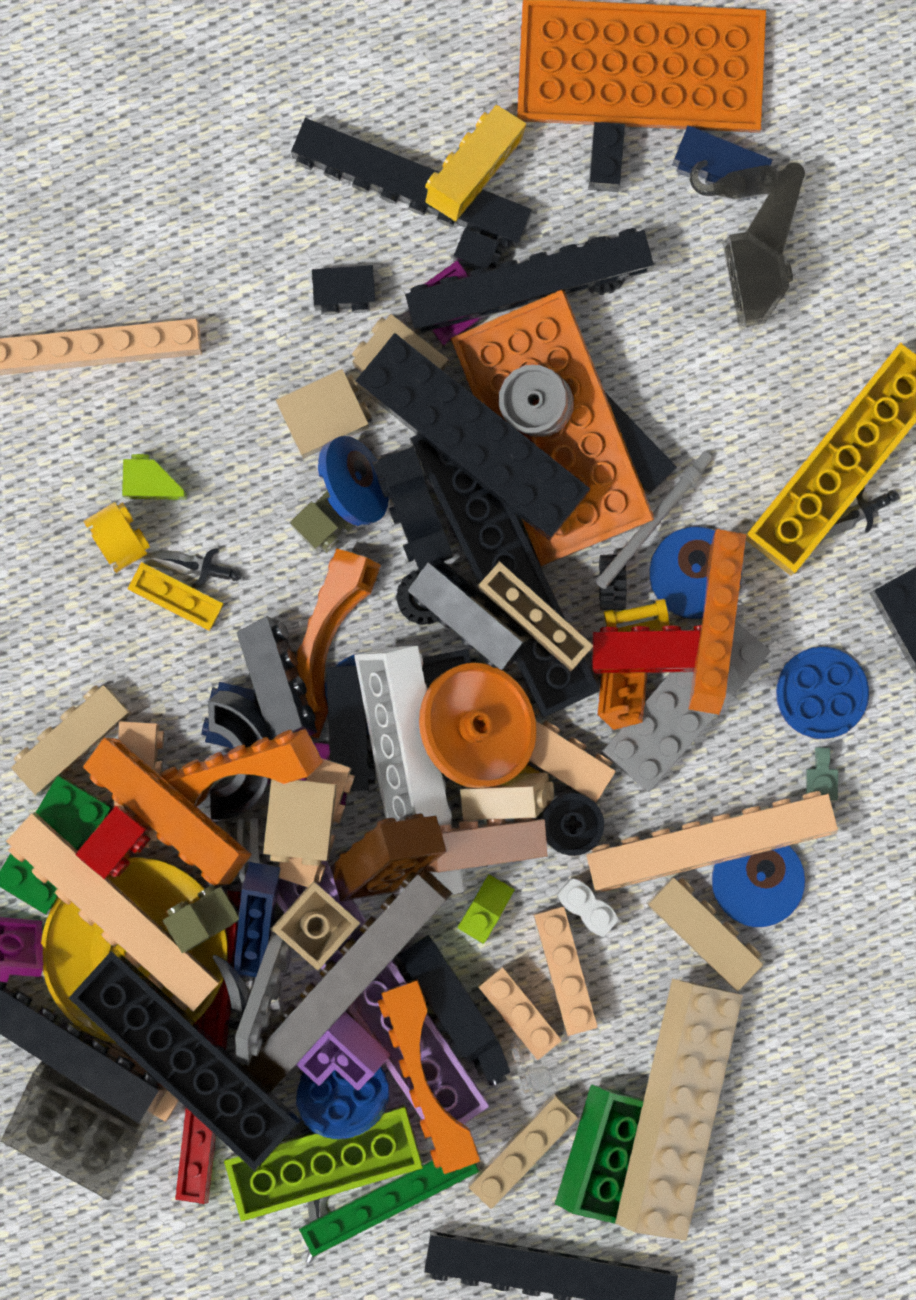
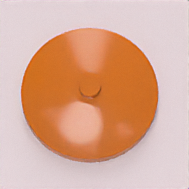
M483 663L462 664L447 670L437 677L423 697L419 713V729L424 748L434 765L452 781L470 788H490L510 781L529 762L536 742L534 711L524 690L504 671Z

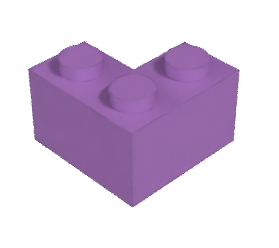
M344 1012L296 1065L318 1086L336 1070L355 1089L359 1090L391 1054L350 1015Z

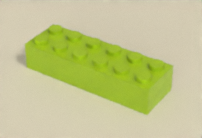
M406 1104L385 1110L380 1120L373 1127L355 1137L331 1139L318 1135L315 1132H310L283 1140L255 1171L237 1154L228 1156L224 1160L241 1222L423 1168Z

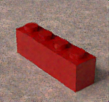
M702 625L694 626V630L681 631L680 626H663L662 631H650V627L635 626L631 627V632H619L618 627H601L600 632H593V671L595 674L694 672Z

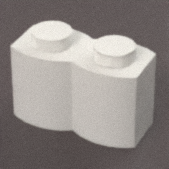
M570 878L556 893L560 903L568 911L579 915L583 924L596 935L604 937L619 921L614 910L606 903L595 899L590 888L577 879Z

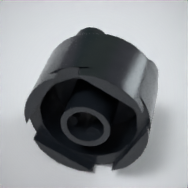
M564 794L555 798L545 808L542 819H545L546 842L552 849L568 856L585 854L592 850L603 836V814L593 800L582 794ZM572 815L575 816L576 821L581 822V827L575 828V833L573 834L570 833L569 828L564 827V821H569Z

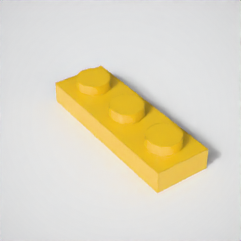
M143 562L140 563L127 590L208 631H211L224 606L223 603Z

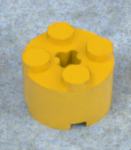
M113 502L83 521L87 528L93 525V528L90 529L91 536L108 563L111 565L116 562L112 566L115 573L147 555L146 550L150 548L140 528L134 531L130 523L134 520L123 502L119 505Z

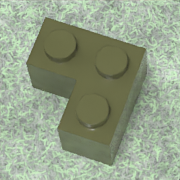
M328 490L315 503L311 501L289 522L292 528L318 555L323 550L326 554L339 543L340 540L337 536L344 529L350 532L356 527V525L343 519L333 509L327 500L330 497Z
M211 885L198 893L200 898L198 901L191 904L187 901H182L167 910L169 917L162 921L181 953L190 951L239 921V911L224 886L216 889L214 885Z

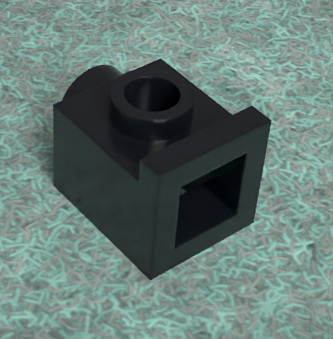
M500 1042L473 1060L479 1077L485 1075L489 1086L507 1080L505 1075L511 1073Z

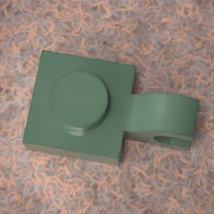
M815 747V769H806V794L820 791L821 795L829 794L830 800H838V769H829L830 748Z

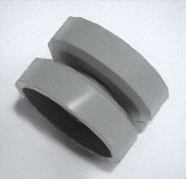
M525 365L514 370L504 380L499 392V407L504 419L515 429L532 437H548L559 432L569 422L573 412L574 397L569 384L560 375L541 365ZM540 398L539 403L537 405H532L533 400H538Z

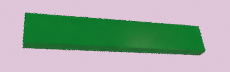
M433 1160L423 1164L422 1169L405 1173L299 1227V1231L312 1257L480 1171L475 1163L444 1174L442 1167L436 1168Z

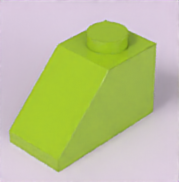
M131 454V459H123L122 496L125 499L187 500V493L154 459H149L150 455Z
M488 874L458 924L457 929L484 944L515 889Z

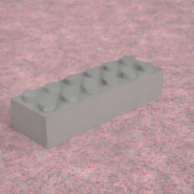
M735 621L726 697L722 708L771 652L737 621ZM694 672L669 673L645 700L643 723L621 728L601 751L603 755L646 792H650L717 715L688 709Z

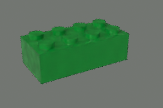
M57 776L36 813L78 851L114 807L65 777ZM10 853L0 870V888L43 914L48 915L58 898L55 894L58 888L49 880L43 883L32 873L34 867L26 859L20 862Z

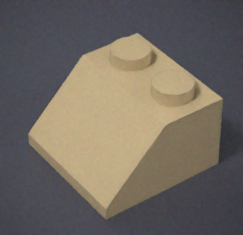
M313 881L271 930L315 969L319 970L360 922Z

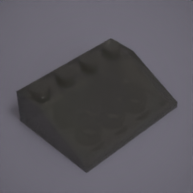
M41 1061L32 1073L0 1142L109 1201L140 1145L154 1115L151 1116L148 1123L139 1124Z

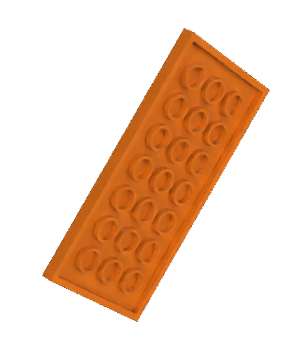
M523 0L517 118L523 122L594 125V122L625 124V127L686 129L689 125L699 130L760 133L766 10L570 0Z
M564 290L557 291L451 338L473 395L502 419L504 417L499 407L500 389L504 380L514 370L525 365H541L554 371L569 384L574 397L573 412L569 422L559 432L548 437H532L519 431L590 488L587 496L550 541L523 520L540 566L559 560L654 520L645 492ZM540 398L538 400H533L532 405H537L539 403Z

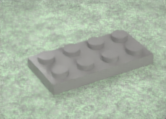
M274 931L271 934L235 1036L237 1062L249 1065L252 1055L257 1056L262 1044V1038L259 1037L262 1027L267 1028L272 1015V1010L269 1009L271 1001L278 999L282 985L279 982L281 972L287 973L291 961V955H288L290 946Z

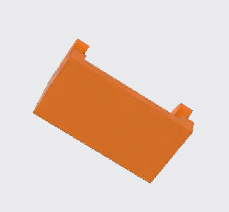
M611 673L601 675L597 715L613 730L643 723L648 673Z

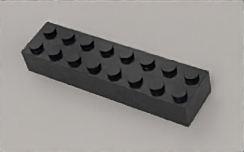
M396 333L390 337L355 381L356 387L549 541L590 491L588 486Z
M118 950L110 951L69 997L79 1009L254 1171L264 1163L301 1121Z

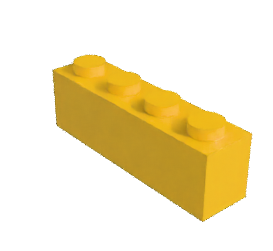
M497 104L489 114L484 112L477 121L474 132H467L459 144V150L456 153L451 152L445 159L440 173L434 172L427 181L425 188L428 189L425 202L452 220L457 221L521 143L527 123Z

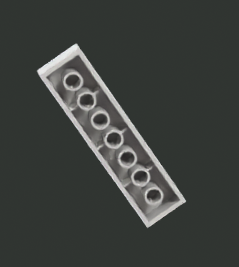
M418 646L385 647L355 654L385 819L395 818L396 821L405 820L408 816L422 813L424 817L436 815L439 825L450 824L452 829V814L445 794L446 782L442 772L428 756L419 729L420 707L428 688L424 682L422 671L423 659L419 653ZM461 869L439 873L430 872L453 893L452 895L464 892ZM403 887L399 889V894L404 890Z

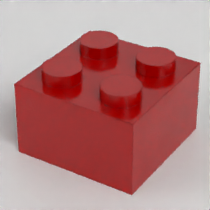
M115 806L75 854L103 879L120 877L130 866L131 862L127 859L132 853H140L151 840L147 835L152 829L138 822L134 818V814L123 806Z

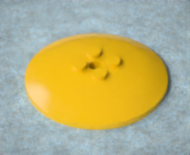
M128 858L127 860L131 864L120 877L108 879L170 934L162 921L169 917L167 910L182 901H187L189 904L200 899L198 893L205 888L188 873L166 862L149 858ZM58 897L45 922L41 941L43 945V974L49 992L57 1006L72 1023L96 1038L117 1044L79 1009L69 997L110 951L118 950L124 957L127 951L119 944L116 947L112 946L101 935L104 932L102 928L96 923L92 926L79 916L80 908L73 902L68 905ZM225 929L189 951L220 980L219 984L194 1011L190 1008L183 1010L195 1022L212 1004L224 979L219 967L213 960V955H217L225 961L228 959V942ZM142 965L137 968L147 978L151 974ZM165 986L160 989L170 999L174 995Z

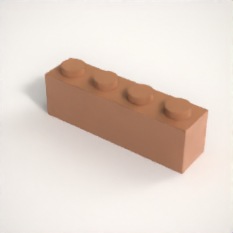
M514 818L512 821L486 819L487 824L478 825V821L459 822V828L451 829L450 824L439 825L447 852L426 869L429 872L439 873L548 857L545 819Z

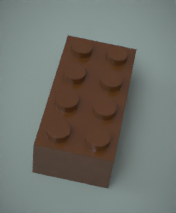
M422 813L408 816L405 820L396 821L395 818L383 819L377 822V827L366 832L362 840L353 843L349 851L340 854V859L330 866L340 902L396 893L402 888L400 884L412 871L418 875L424 868H427L447 852L437 816L424 817Z

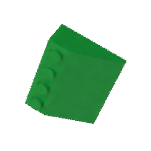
M591 1084L554 1203L555 1205L575 1215L615 1224L644 1099Z

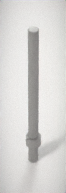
M704 451L692 466H687L680 474L679 482L654 510V520L643 524L596 580V583L601 588H607L685 492L699 482L702 478L701 473L713 460L710 453Z

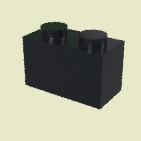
M594 122L588 190L619 191L625 124Z
M373 265L312 269L315 311L321 310L322 315L339 314V309L351 308L352 313H366L370 311V307H376Z

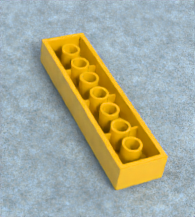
M901 342L896 346L746 533V541L790 576L797 572L916 423L915 353Z

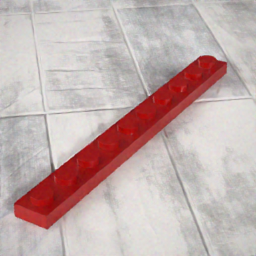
M227 890L240 912L242 892ZM239 921L225 929L228 942L227 962L233 968ZM223 979L214 1001L196 1023L226 1050L229 1027L225 1022L226 1020L230 1021L231 1000L225 980ZM187 1108L185 1109L175 1200L207 1204L209 1203L216 1135Z

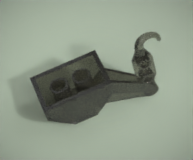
M703 160L695 164L690 172L689 180L692 188L697 193L703 196H720L733 200L768 194L747 231L729 235L722 243L739 332L758 330L766 323L789 289V282L793 281L790 263L785 264L783 252L805 177V170L801 164L795 162L788 164L781 171L776 170L772 166L764 165L730 172L717 182L706 185L701 183L698 178L701 168L708 165V161Z

